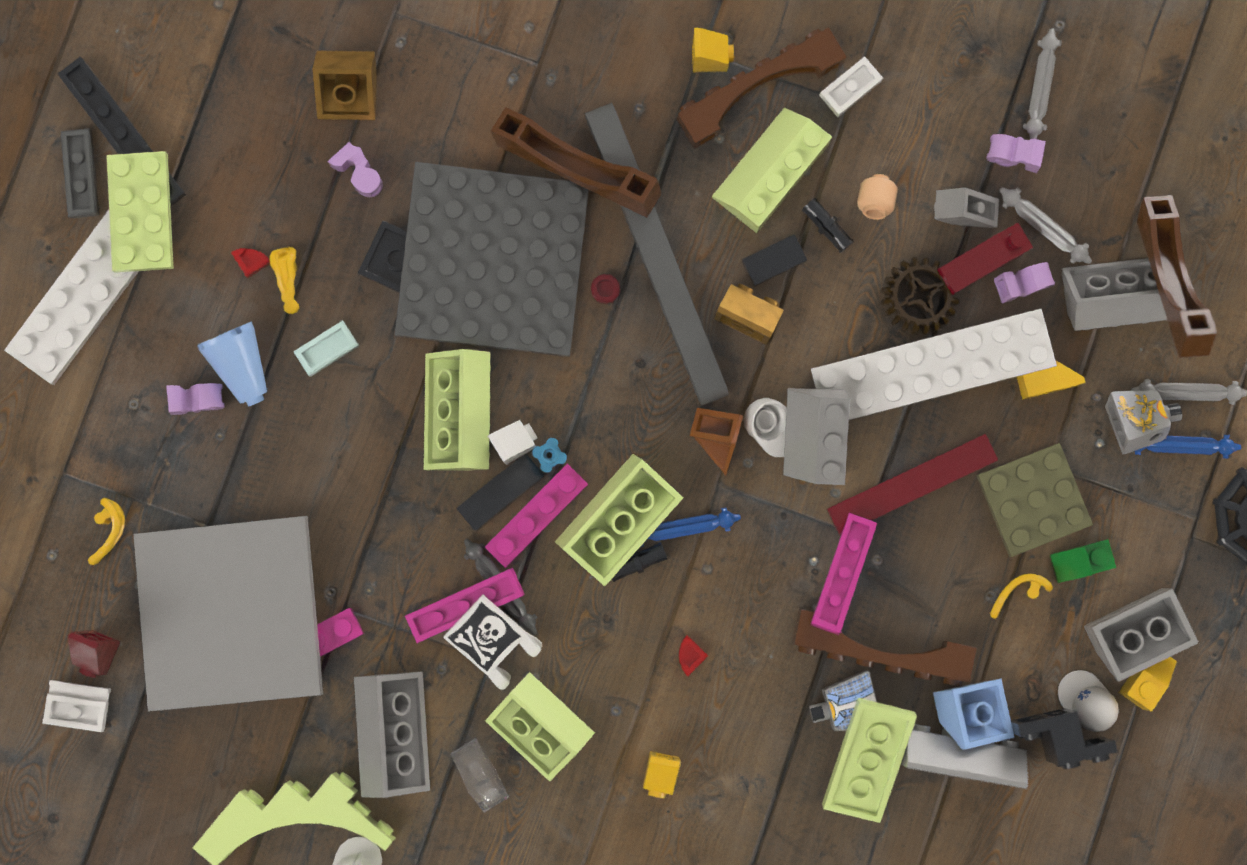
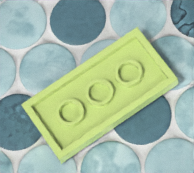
M161 151L107 155L112 271L118 273L174 269L168 153Z
M857 698L822 802L823 809L878 823L881 822L917 718L915 712Z

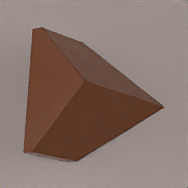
M697 408L690 436L695 438L726 475L743 416Z

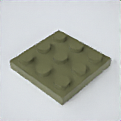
M1060 443L976 475L1009 557L1093 525Z

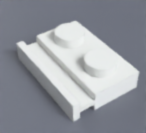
M50 680L43 724L104 732L109 705V693H111L110 688Z

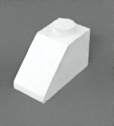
M520 420L488 435L506 465L536 447L533 441L538 438L530 424L528 423L523 426Z

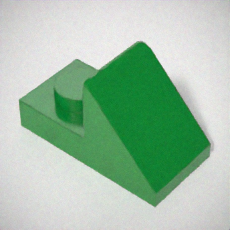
M1109 539L1050 554L1057 583L1091 576L1095 573L1116 568Z

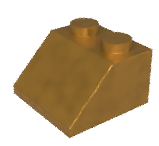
M317 51L312 68L317 119L375 120L377 88L375 52Z
M738 283L737 287L731 284L716 312L714 320L766 345L784 311L779 308L780 303L766 296L762 300L752 295L754 291L743 284Z

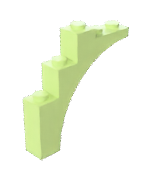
M334 772L312 798L308 795L310 791L299 781L293 783L291 780L281 787L267 806L262 804L264 799L254 790L250 789L248 792L246 789L239 791L194 845L193 849L212 865H220L238 846L250 838L273 828L297 823L326 824L345 828L366 837L383 850H386L396 837L392 835L394 830L381 819L377 822L369 815L371 811L366 805L358 800L355 803L351 800L358 792L354 787L356 782L344 772L340 775Z

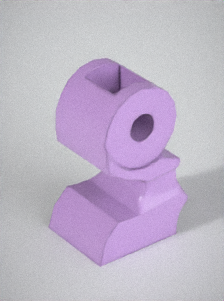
M1003 134L991 135L990 150L986 157L988 161L1006 167L1023 163L1026 165V170L1034 173L1038 172L1041 167L1046 141L1038 139L1024 140L1022 137L1015 138Z
M348 142L327 161L333 169L345 172L348 167L354 165L355 170L351 183L361 195L370 198L377 196L382 191V180L377 171L370 168L371 166L360 147H355Z
M1048 262L1026 267L1015 274L1013 271L1004 272L994 278L1002 303L1013 301L1020 296H1028L1033 292L1055 285Z
M196 384L186 390L180 386L166 385L170 415H182L187 412L198 413L225 408L224 403H222L221 393L223 384Z

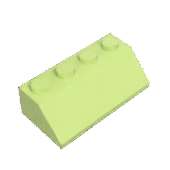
M784 108L712 195V198L757 233L827 148L832 136L811 119Z
M459 349L425 354L424 470L471 471L489 469L490 352Z
M632 454L557 538L555 543L601 584L606 586L679 504L683 497L647 463Z

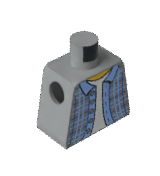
M869 671L858 672L823 688L822 692L825 702L810 705L809 710L813 723L830 719L831 727L834 731H846L857 698L877 702Z

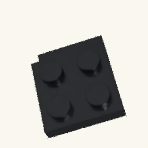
M1062 708L1011 720L1013 733L1019 736V738H1025V740L1041 738L1046 761L1055 764L1056 767H1063V769L1076 768L1081 766L1080 761L1092 760V763L1102 762L1110 759L1109 754L1118 753L1115 740L1101 736L1084 740L1078 713L1074 710Z

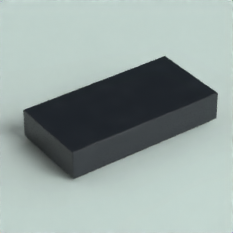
M795 234L742 259V263L754 287L807 261Z

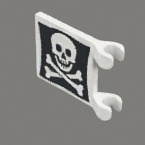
M484 595L467 610L443 637L488 675L492 682L501 690L509 685L511 675L507 671L498 667L501 661L518 644L532 657L537 656L542 647V642L527 633Z

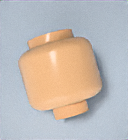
M875 174L864 179L860 185L857 201L858 208L867 218L875 220L884 219L895 209L898 193L897 186L888 176L883 174Z

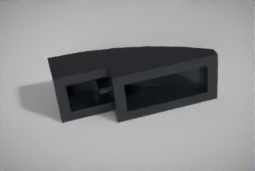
M525 454L456 509L474 531L477 532L545 477V475L530 457Z

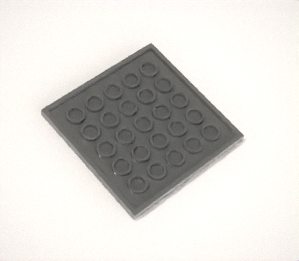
M415 162L395 336L569 357L588 189L565 180Z

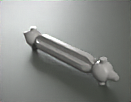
M1050 29L1042 40H1038V46H1041L1043 51L1038 56L1029 108L1031 120L1027 124H1023V129L1027 130L1030 139H1036L1043 130H1047V125L1043 124L1041 120L1047 112L1056 60L1054 50L1062 45V41L1058 40L1055 36L1054 29Z
M1002 187L999 190L1004 201L1002 206L1006 209L1008 206L1015 207L1019 216L1062 251L1071 252L1072 258L1070 262L1073 264L1082 261L1087 264L1092 262L1088 255L1089 245L1087 243L1077 245L1074 237L1029 200L1021 199L1020 188L1017 187L1015 190H1009Z
M1145 379V382L1139 386L1131 388V391L1156 390L1160 393L1162 400L1220 401L1227 398L1231 405H1234L1235 401L1240 400L1242 397L1247 396V390L1242 389L1237 381H1233L1226 388L1221 384L1161 382L1153 386L1150 383V379Z

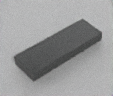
M88 128L60 131L68 217L72 219L99 216L92 130Z

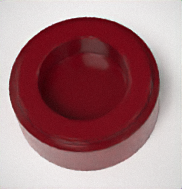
M602 274L593 280L591 294L598 303L610 304L619 296L620 285L614 276Z

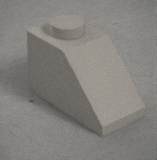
M968 188L936 190V202L934 204L935 220L951 225L997 228L998 198Z

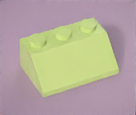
M530 672L485 720L549 781L578 754L595 734Z

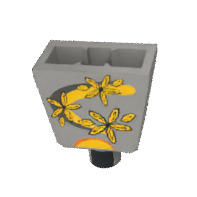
M1156 390L1114 391L1110 393L1105 406L1122 454H1127L1166 439L1171 428V422L1181 421L1182 419L1180 405L1175 403L1164 406L1160 393Z

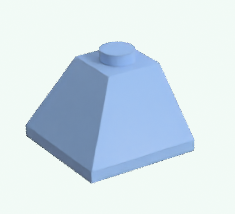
M1001 679L933 692L939 722L962 750L1015 738Z

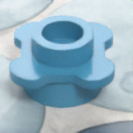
M549 438L546 444L541 447L536 446L532 450L533 457L539 460L541 470L546 473L551 472L552 468L556 465L564 464L567 460L566 454L561 452L558 447V441L555 438ZM547 453H552V457L548 458Z

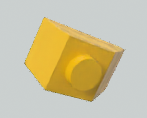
M694 28L692 41L693 72H727L729 62H734V45H728V35L703 28Z
M1056 361V367L1017 377L1023 400L1082 385L1085 383V379L1082 375Z
M1169 657L1129 676L1118 693L1142 710L1152 712L1169 687L1177 661Z
M650 751L643 783V789L649 790L648 795L658 798H665L666 794L673 795L681 762L679 757Z

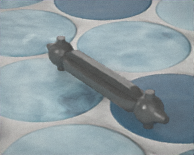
M468 538L464 540L466 546L464 558L466 560H475L476 569L484 580L501 573L493 561L483 555V549L485 548L483 543H473ZM520 598L504 604L509 614L518 619V625L532 635L537 634L535 627L537 616L526 613L525 605Z

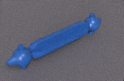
M1167 435L1163 441L1136 450L1135 455H1141V451L1146 448L1151 452L1212 455L1219 452L1223 455V458L1229 459L1230 454L1241 450V445L1234 443L1230 439V435H1224L1220 441L1212 437Z
M727 507L721 508L722 512L718 516L705 514L662 522L648 539L659 541L713 531L718 526L725 528L727 532L731 531L730 527L734 522L740 520L741 516L727 511Z

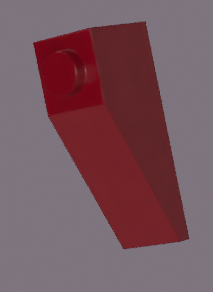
M1016 223L940 267L937 271L953 295L1016 260L1031 250L1033 246L1020 224Z
M94 630L70 632L68 642L71 662L73 665L80 667L79 672L88 677L96 678L97 675H106L121 641Z

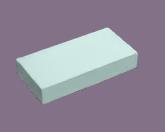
M342 320L293 352L308 376L311 377L359 347V344Z

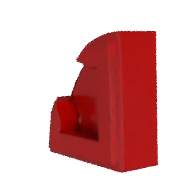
M240 248L231 252L247 278L270 265V259L258 250Z
M686 635L679 648V663L683 672L689 676L708 655Z

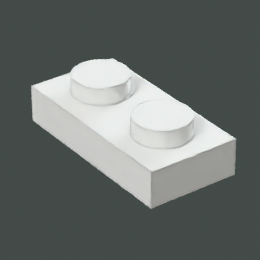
M864 56L820 92L819 96L834 114L839 117L882 82L883 77Z

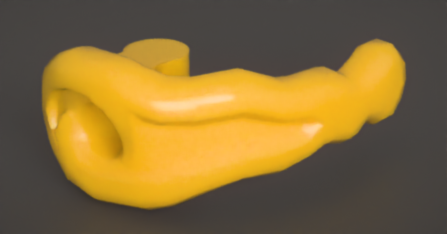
M293 247L273 250L269 256L270 265L275 272L277 285L281 292V299L285 303L283 308L288 314L297 313L300 308L299 303L294 299L297 252Z
M108 498L100 500V504L105 508L94 516V520L97 524L104 525L112 522V531L105 543L97 552L89 557L88 563L90 565L98 564L113 549L123 535L125 527L124 512L115 501Z
M1037 574L1021 575L1012 580L1002 590L992 607L990 616L994 619L999 616L1010 593L1022 583L1030 582V588L1026 592L1030 599H1035L1039 596L1041 586L1050 592L1053 590V585L1045 577Z

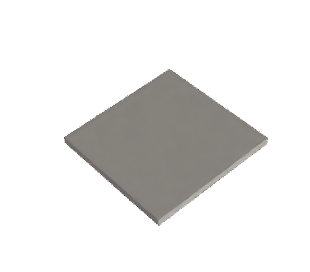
M308 516L133 534L148 711L323 695Z

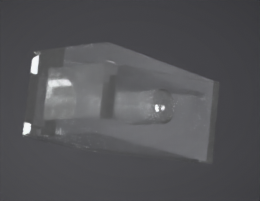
M476 738L450 753L469 794L484 813L509 798L500 776Z

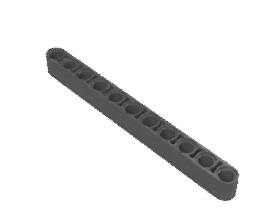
M609 103L584 113L601 159L609 163L634 167L639 170L613 104ZM621 206L701 406L728 396L729 392L655 207H653L648 218Z

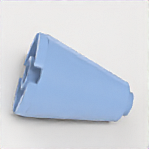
M252 321L197 345L201 354L240 404L246 402L249 407L264 400L262 394L267 392Z

